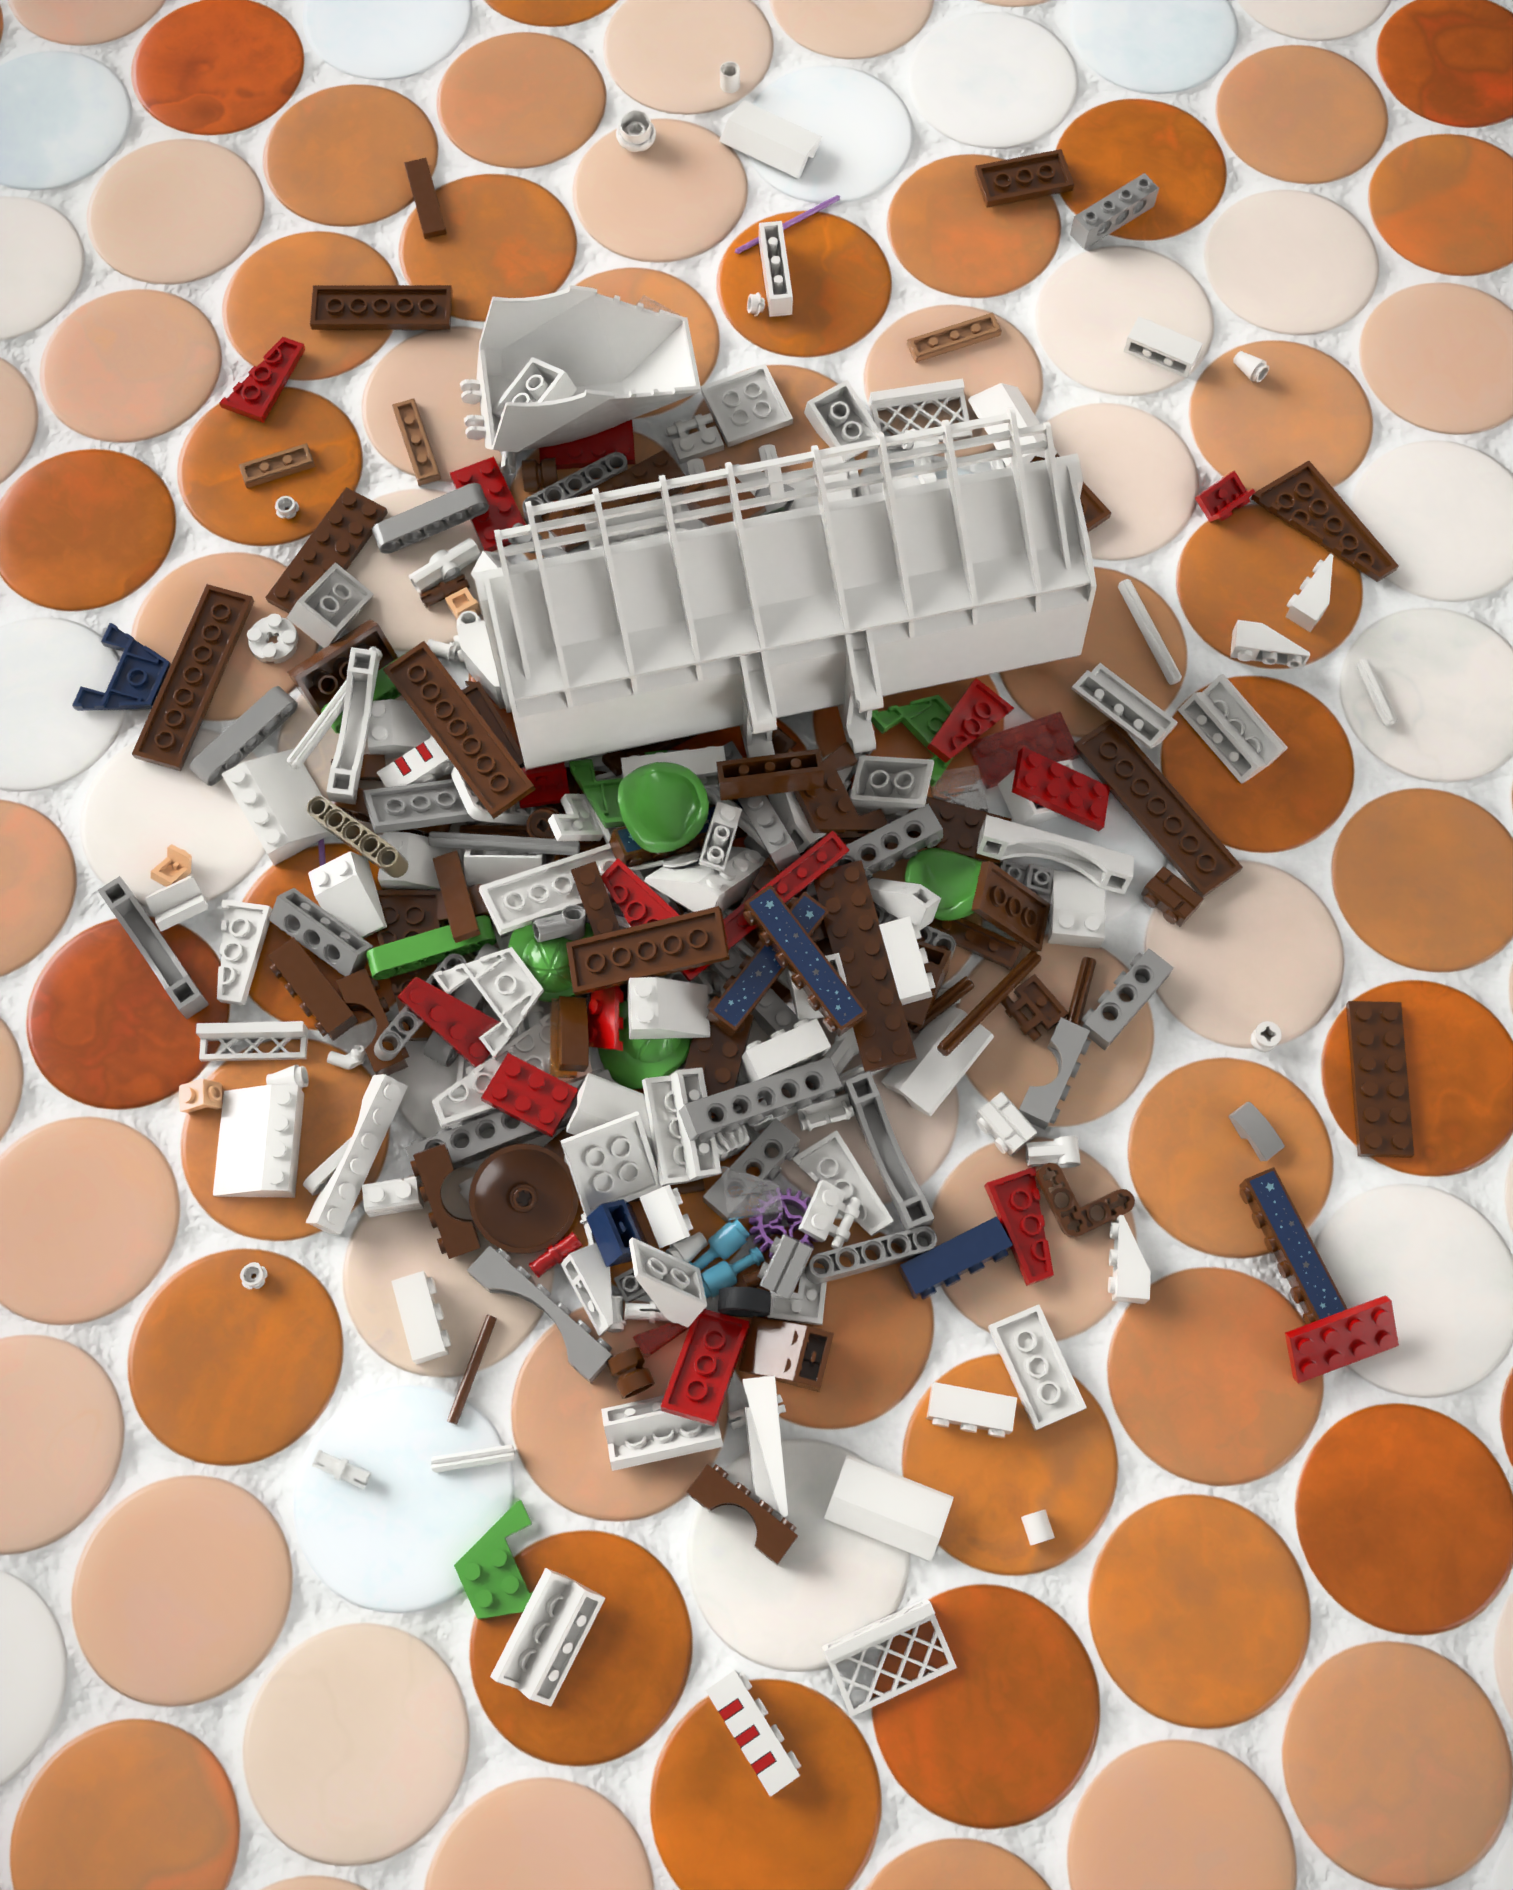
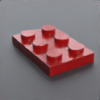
M507 1053L481 1096V1101L553 1137L575 1100L579 1089Z

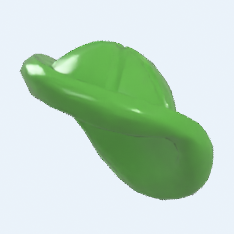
M669 762L647 764L629 773L619 785L618 802L622 820L636 843L648 852L664 853L685 846L697 836L706 822L709 810L706 789L697 775L682 765Z
M925 849L909 859L905 871V882L921 884L941 898L934 918L945 921L957 920L975 913L971 909L982 861L945 849Z
M590 923L585 924V935L581 939L594 936ZM531 924L513 931L508 948L512 947L544 989L538 1000L557 1003L559 996L575 997L566 946L567 942L575 940L560 937L538 943L534 937Z
M627 999L619 1003V1017L623 1018V1029L619 1030V1041H623V1051L598 1048L605 1070H609L611 1078L615 1082L630 1089L643 1088V1079L669 1076L677 1070L688 1057L692 1038L629 1039Z

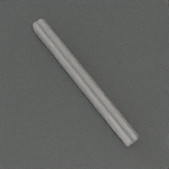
M431 831L428 837L429 845L432 847L576 855L580 852L579 841H557L556 839L435 831Z

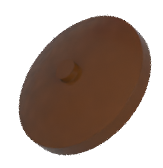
M514 1144L501 1148L491 1154L475 1172L469 1189L470 1214L479 1232L491 1244L512 1253H534L546 1249L551 1244H555L571 1227L578 1208L579 1196L569 1166L553 1151L534 1144Z

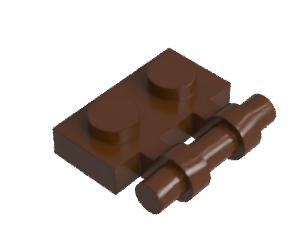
M1035 974L1015 988L1014 993L1019 998L1017 1001L1013 1002L1009 996H1006L1000 1002L1006 1009L1005 1013L1010 1018L1013 1017L1021 1026L1020 1030L1025 1036L1028 1035L1034 1042L1042 1036L1036 1029L1038 1025L1041 1024L1048 1032L1059 1023L1060 1018H1066L1069 1014ZM1026 1006L1034 1015L1031 1020H1028L1022 1013L1021 1009Z

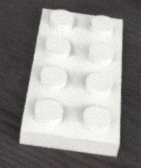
M1039 1304L988 1326L1034 1431L1087 1408Z

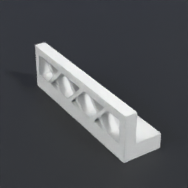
M303 1021L197 1023L196 1034L201 1039L200 1061L307 1059L308 1028ZM291 1039H301L300 1052H288L284 1046ZM240 1040H245L250 1045L243 1053H235L231 1049ZM264 1040H272L277 1045L269 1053H262L257 1048ZM208 1041H220L224 1045L216 1054H207Z

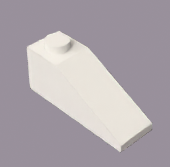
M597 1243L570 1253L561 1263V1266L597 1334L601 1336L613 1325L610 1267H606Z

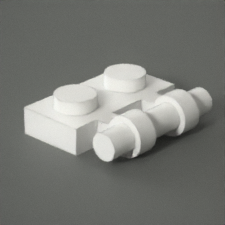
M711 413L703 416L698 414L694 416V419L684 422L680 420L674 422V425L666 427L669 437L676 434L678 436L677 439L671 441L680 464L724 450V443L716 426L710 428L705 426L713 422ZM694 428L698 430V432L689 435L685 432Z
M825 1180L819 1181L798 1230L820 1242L826 1241L827 1236L830 1235L834 1237L831 1247L834 1249L841 1248L851 1235L849 1230L853 1221L857 1220L860 1214L858 1209L862 1201L852 1197L849 1205L842 1203L846 1192ZM837 1213L843 1216L839 1227L833 1224Z

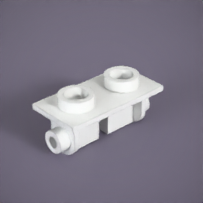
M848 1093L835 1096L824 1102L817 1101L806 1108L797 1110L801 1131H812V1128L844 1119L848 1121L851 1117L855 1116L853 1107L850 1106Z

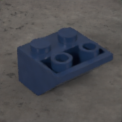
M624 1199L603 1203L586 1217L606 1267L632 1261L629 1240L632 1237L648 1244L632 1205Z

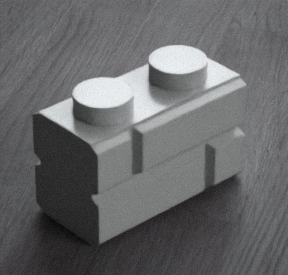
M784 1233L782 1238L775 1237L769 1250L774 1255L769 1264L763 1263L757 1276L762 1279L760 1286L790 1299L814 1248Z

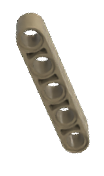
M315 796L309 800L306 808L307 813L327 831L389 876L398 878L407 872L408 861L395 847L325 797Z

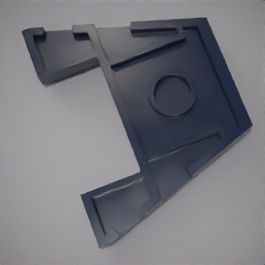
M109 623L101 642L105 647L123 651L120 661L105 693L81 686L72 706L77 711L152 709L171 663L146 645L140 644L128 633L121 631L113 623Z

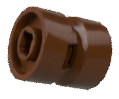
M555 457L544 458L540 464L535 459L521 461L525 492L538 491L540 486L546 488L558 482Z
M544 806L534 811L527 820L529 835L532 838L554 839L555 835L548 820L552 814L563 813L554 806Z
M639 1347L626 1350L606 1362L612 1377L618 1378L616 1385L622 1399L637 1395L655 1384L649 1369L643 1368L645 1360Z

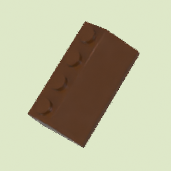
M369 619L287 672L318 717L323 707L332 700L347 680L351 647L369 650L373 646L379 649L383 656L379 661L378 671L398 658L378 623Z

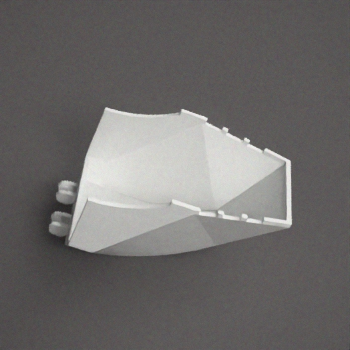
M569 285L568 289L536 297H492L479 342L477 380L465 379L460 383L461 391H463L461 394L462 401L472 405L480 402L481 415L472 414L464 418L465 426H467L465 430L467 438L471 440L484 438L485 448L507 452H521L554 446L595 435L630 419L699 393L701 387L688 318L664 310H660L657 313L643 308L644 304L638 303L635 306L620 301V296L615 295L613 299L598 294L597 289ZM532 357L564 370L577 388L572 397L554 401L532 403L506 402L501 418L492 415L493 407Z

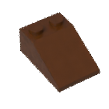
M719 466V467H716V468L711 469L710 471L719 470V469H724V468L721 467V466ZM734 476L736 484L742 483L736 476ZM727 478L693 484L681 492L682 494L728 486ZM750 491L738 493L739 501L756 498ZM730 495L686 504L690 511L731 503ZM765 506L741 510L742 520L758 517L767 510ZM733 512L698 519L708 526L734 521Z

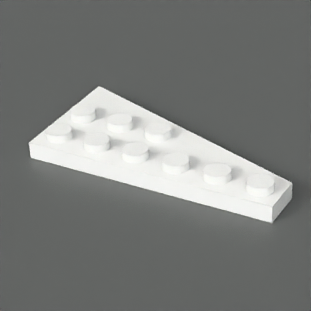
M558 1008L545 1015L538 1023L505 1045L497 1057L494 1058L492 1056L482 1065L480 1064L462 1080L457 1081L432 1100L441 1128L496 1109L481 1101V1096L507 1053L564 1082L572 1079L580 1080L586 1078L587 1074L593 1071L590 1062L585 1072L558 1070Z

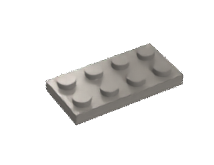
M453 779L364 790V801L375 834L475 820L467 813Z

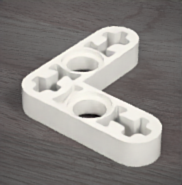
M454 767L451 772V777L467 813L475 820L527 825L528 817L536 811L535 807L522 809L519 802H517L493 819L474 792L469 790L471 788L457 769Z

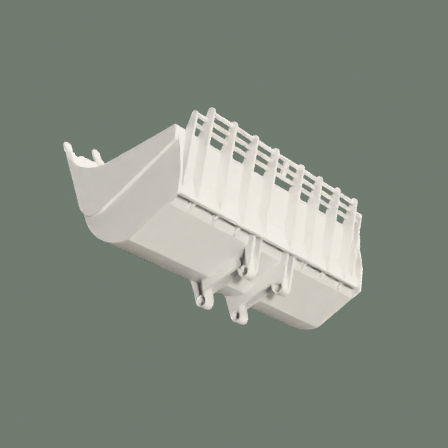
M1009 407L1005 414L950 424L947 419L942 420V426L888 437H885L884 433L881 432L877 433V439L819 450L817 445L811 446V452L780 458L777 457L775 445H763L758 448L760 462L745 465H732L731 462H727L724 469L709 472L705 470L703 459L696 458L687 462L688 476L666 480L665 475H661L658 482L599 493L598 488H594L591 495L535 506L531 505V501L525 502L529 525L494 530L502 567L474 573L506 712H512L525 769L543 767L740 726L747 758L774 755L772 731L777 730L776 718L838 706L846 741L849 742L853 753L876 750L871 717L873 710L883 708V696L1081 655L1097 585L1089 535L1080 500L1083 477L1078 453L1055 458L1050 422L1018 428L1014 407ZM1004 423L1008 424V431L953 441V433ZM1043 433L1044 441L1020 445V438ZM943 436L944 443L891 454L887 452V446ZM1009 440L1010 448L959 458L955 457L956 450ZM878 448L879 456L860 460L852 458L845 463L822 467L821 459ZM1044 450L1045 460L1023 464V454ZM945 453L944 461L932 463L930 455ZM1011 457V467L1006 466L1003 458ZM910 459L914 461V467L890 471L889 463ZM813 461L814 469L807 468L785 473L781 472V467ZM988 461L991 463L992 470L958 475L957 467ZM880 465V473L859 476V469ZM947 470V478L937 479L935 472ZM850 472L848 480L825 484L824 476ZM734 476H736L742 483L736 484ZM723 478H727L728 486L687 494L679 493L669 497L668 489ZM783 484L794 488V490L784 492ZM869 485L871 494L857 497L856 487ZM769 487L770 495L741 501L738 499V493L750 491L755 496L757 489ZM851 488L855 489L854 498L828 503L827 493ZM661 491L662 499L602 510L601 502ZM730 495L731 503L690 511L686 504ZM794 500L788 511L742 520L741 510ZM595 504V512L535 523V515ZM681 505L682 512L672 514L671 506ZM664 508L665 516L609 527L605 525V519ZM733 512L734 519L732 522L708 526L698 520L699 518ZM598 521L599 529L553 537L549 531ZM684 522L687 531L676 533L674 523ZM667 525L668 528L667 535L609 545L608 536ZM548 531V539H538L537 533ZM532 534L533 542L503 547V539ZM598 538L602 540L603 547L590 550L589 542H586L568 552L571 554L542 558V549L552 547L562 549V545ZM532 551L536 553L537 559L507 566L506 556Z

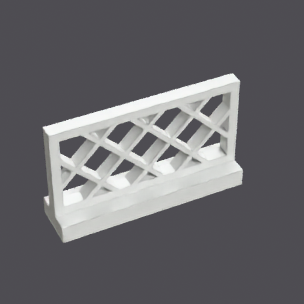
M963 379L870 392L868 403L870 411H872L873 421L880 432L883 433L889 430L894 435L903 434L909 426L916 430H923L922 427L913 422L919 413L930 420L924 429H928L932 423L942 426V422L937 419L942 410L953 417L950 420V424H953L956 419L960 422L969 421ZM959 399L960 408L957 412L945 406L949 400ZM933 403L939 407L934 416L923 410L926 404ZM909 406L916 411L911 419L899 413L903 407ZM887 410L893 416L886 423L878 417V411ZM896 417L906 423L901 432L890 426ZM972 430L953 433V440L971 438ZM938 436L939 442H943V436ZM902 444L887 446V450L902 448Z
M927 1599L822 1646L824 1655L851 1717L957 1668L936 1619L932 1604ZM928 1621H931L934 1628L930 1642L915 1637L919 1626ZM913 1629L911 1635L906 1633V1631ZM897 1635L910 1638L904 1655L889 1649L893 1637ZM937 1638L939 1640L941 1647L935 1645ZM887 1640L885 1647L879 1645L880 1643ZM914 1640L929 1646L923 1662L908 1657ZM871 1647L883 1650L877 1667L863 1661L866 1650ZM933 1648L944 1652L947 1664L939 1668L927 1664ZM860 1653L859 1659L852 1657ZM887 1653L902 1658L897 1674L882 1669ZM845 1659L857 1663L851 1679L839 1674L836 1666L837 1663ZM906 1661L921 1666L918 1677L911 1681L901 1677ZM861 1665L876 1671L870 1687L855 1681ZM926 1668L931 1670L930 1672L924 1674ZM880 1673L895 1678L891 1690L885 1693L874 1689ZM843 1681L849 1683L848 1688H847V1691H846V1688H845V1686H844ZM899 1681L904 1682V1684L897 1687ZM853 1685L868 1691L865 1701L853 1707L849 1698ZM872 1693L879 1695L871 1699Z

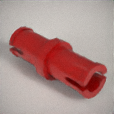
M572 1231L570 1235L556 1245L552 1246L551 1244L548 1246V1251L528 1265L535 1275L540 1278L542 1274L556 1264L561 1265L564 1258L583 1245Z

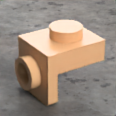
M467 587L445 598L456 620L465 611H473L478 616L481 615L479 603L472 597Z
M171 844L167 847V857L151 870V879L168 887L186 878L191 873L192 856L185 850Z
M202 1078L179 1086L180 1112L190 1113L206 1107L213 1109L222 1108L221 1083Z

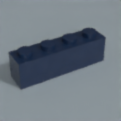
M996 1216L901 1264L899 1272L912 1297L915 1299L921 1296L923 1300L937 1292L935 1288L943 1284L949 1287L961 1280L960 1275L968 1271L970 1275L975 1274L985 1268L984 1263L992 1259L996 1263L1009 1256L1007 1251L1013 1245Z

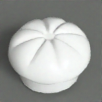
M632 110L622 116L616 130V137L621 147L631 152L644 151L654 143L656 129L646 112Z

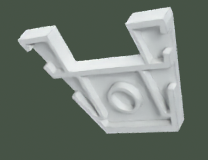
M512 947L433 974L439 985L448 994H451L471 979L501 1019V1022L479 1037L494 1058L499 1055L544 991Z

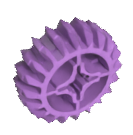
M778 1188L776 1189V1197H773L770 1192L766 1193L768 1202L761 1198L758 1199L757 1203L762 1209L752 1208V1213L757 1217L749 1218V1224L756 1227L749 1229L750 1235H758L753 1239L754 1245L763 1242V1245L760 1247L761 1253L766 1252L768 1248L770 1249L774 1242L766 1233L778 1234L781 1237L783 1233L787 1234L784 1227L778 1225L782 1223L783 1214L787 1223L793 1224L790 1225L788 1235L793 1237V1232L799 1228L803 1217L790 1214L786 1205L798 1208L805 1215L811 1201L809 1196L802 1201L800 1200L802 1191H798L794 1197L791 1196V1188H787L786 1195H782L781 1189ZM778 1207V1217L775 1220L769 1221V1224L763 1225V1220L771 1209ZM807 1234L800 1240L813 1248L814 1246L810 1241L819 1242ZM769 1252V1258L772 1259L774 1254Z

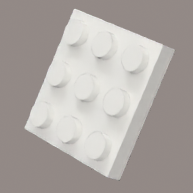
M766 364L701 386V394L727 447L793 424V417Z
M638 1112L561 1140L586 1217L603 1203L621 1199L629 1202L662 1188Z

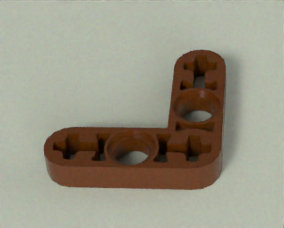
M1047 1163L1037 1170V1182L1062 1232L1068 1237L1081 1236L1116 1219L1119 1215L1128 1213L1134 1207V1196L1126 1189L1113 1191L1080 1207L1063 1171L1058 1165ZM1046 1168L1048 1171L1055 1172L1056 1175L1053 1177L1055 1185L1061 1183L1062 1188L1055 1189L1050 1193L1048 1188L1054 1186L1050 1179L1045 1180L1043 1177L1046 1174ZM1059 1192L1065 1193L1068 1196L1069 1201L1065 1208H1060L1055 1204V1196ZM1118 1194L1120 1197H1126L1125 1208L1117 1206L1110 1210L1108 1204L1116 1202ZM1095 1205L1102 1207L1104 1210V1217L1101 1221H1096L1091 1217V1209ZM1071 1208L1074 1209L1075 1212L1069 1214L1073 1220L1080 1222V1225L1077 1226V1232L1074 1229L1069 1230L1067 1225L1071 1221L1068 1215L1062 1217V1212L1069 1211Z

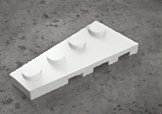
M222 900L224 920H221L223 937L219 952L221 955V966L218 969L217 999L222 1003L245 1006L273 909L267 905Z
M837 1130L791 1158L817 1184L819 1181L825 1180L846 1192L842 1203L849 1205L852 1197L860 1199L862 1201L858 1209L860 1214L855 1221L871 1236L894 1223L891 1215Z

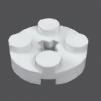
M271 614L260 619L247 632L248 645L253 655L261 662L274 661L275 664L282 663L290 659L297 650L296 645L299 637L296 628L288 619L282 618L279 614ZM278 636L277 643L274 644L273 642H267L269 641L270 637Z

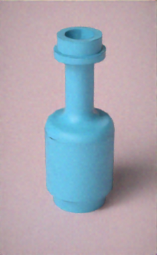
M737 1218L732 1223L729 1221L709 1238V1250L694 1263L689 1262V1264L700 1268L701 1271L717 1257L723 1260L728 1259L747 1242L746 1239L750 1236V1233Z
M750 1248L747 1256L733 1264L721 1261L702 1272L701 1277L706 1299L718 1296L719 1289L736 1285V1276L741 1271L753 1264L761 1265L765 1259L759 1248Z

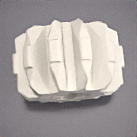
M739 1125L740 1129L725 1134L724 1131L715 1133L719 1161H724L727 1158L731 1159L732 1156L745 1150L746 1146L749 1145L750 1138L744 1125Z

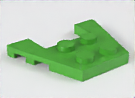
M939 695L911 701L909 705L901 707L897 705L888 707V710L881 712L874 710L872 711L871 722L882 734L901 722L926 748L952 711V708ZM927 749L933 755L929 760H934L930 785L933 787L952 759L945 763Z
M663 750V751L646 752L645 755H651V754H655V753H658V752L667 753L668 751H667V750ZM592 759L569 761L570 772L605 828L625 826L618 802V789L623 778L596 781Z
M521 1500L517 1501L454 1564L477 1619L522 1613L533 1592H529L506 1541L507 1537L532 1525Z

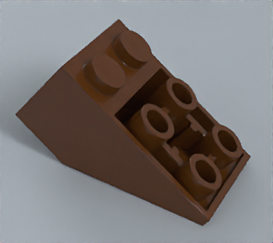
M917 940L919 949L925 948L929 962L924 964L926 973H932L936 988L931 989L933 997L902 1006L907 1023L922 1028L948 973L952 951Z
M753 1316L739 1371L760 1377L775 1376V1381L819 1392L834 1333L805 1325Z

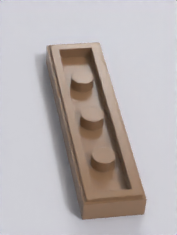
M992 312L907 339V346L916 363L1001 336L1002 330Z
M415 399L392 404L418 486L442 480Z

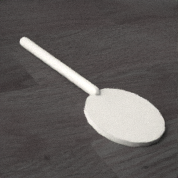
M694 852L671 856L665 860L628 868L634 872L657 866L668 868L680 867L698 861L700 854Z

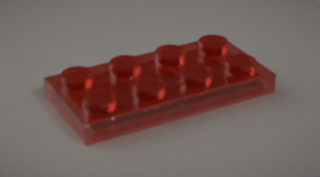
M1061 712L977 739L967 746L986 789L998 786V783L1015 770L1018 751L1023 747L1056 762L1071 761L1079 758L1080 755L1074 747L1075 742Z

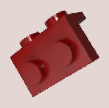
M1234 470L1196 496L1195 499L1209 522L1217 519L1221 522L1233 514L1231 510L1235 507L1239 509L1251 501L1249 497L1256 492L1254 489L1246 490Z
M565 762L528 770L521 768L536 790L519 801L520 808L561 803L560 800L564 794H570Z

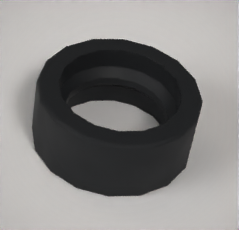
M724 1287L719 1289V1313L749 1318L770 1315L771 1293L769 1291L752 1287Z

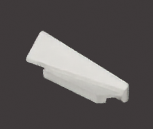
M775 1376L743 1379L749 1407H744L754 1494L780 1515L787 1517L788 1505Z

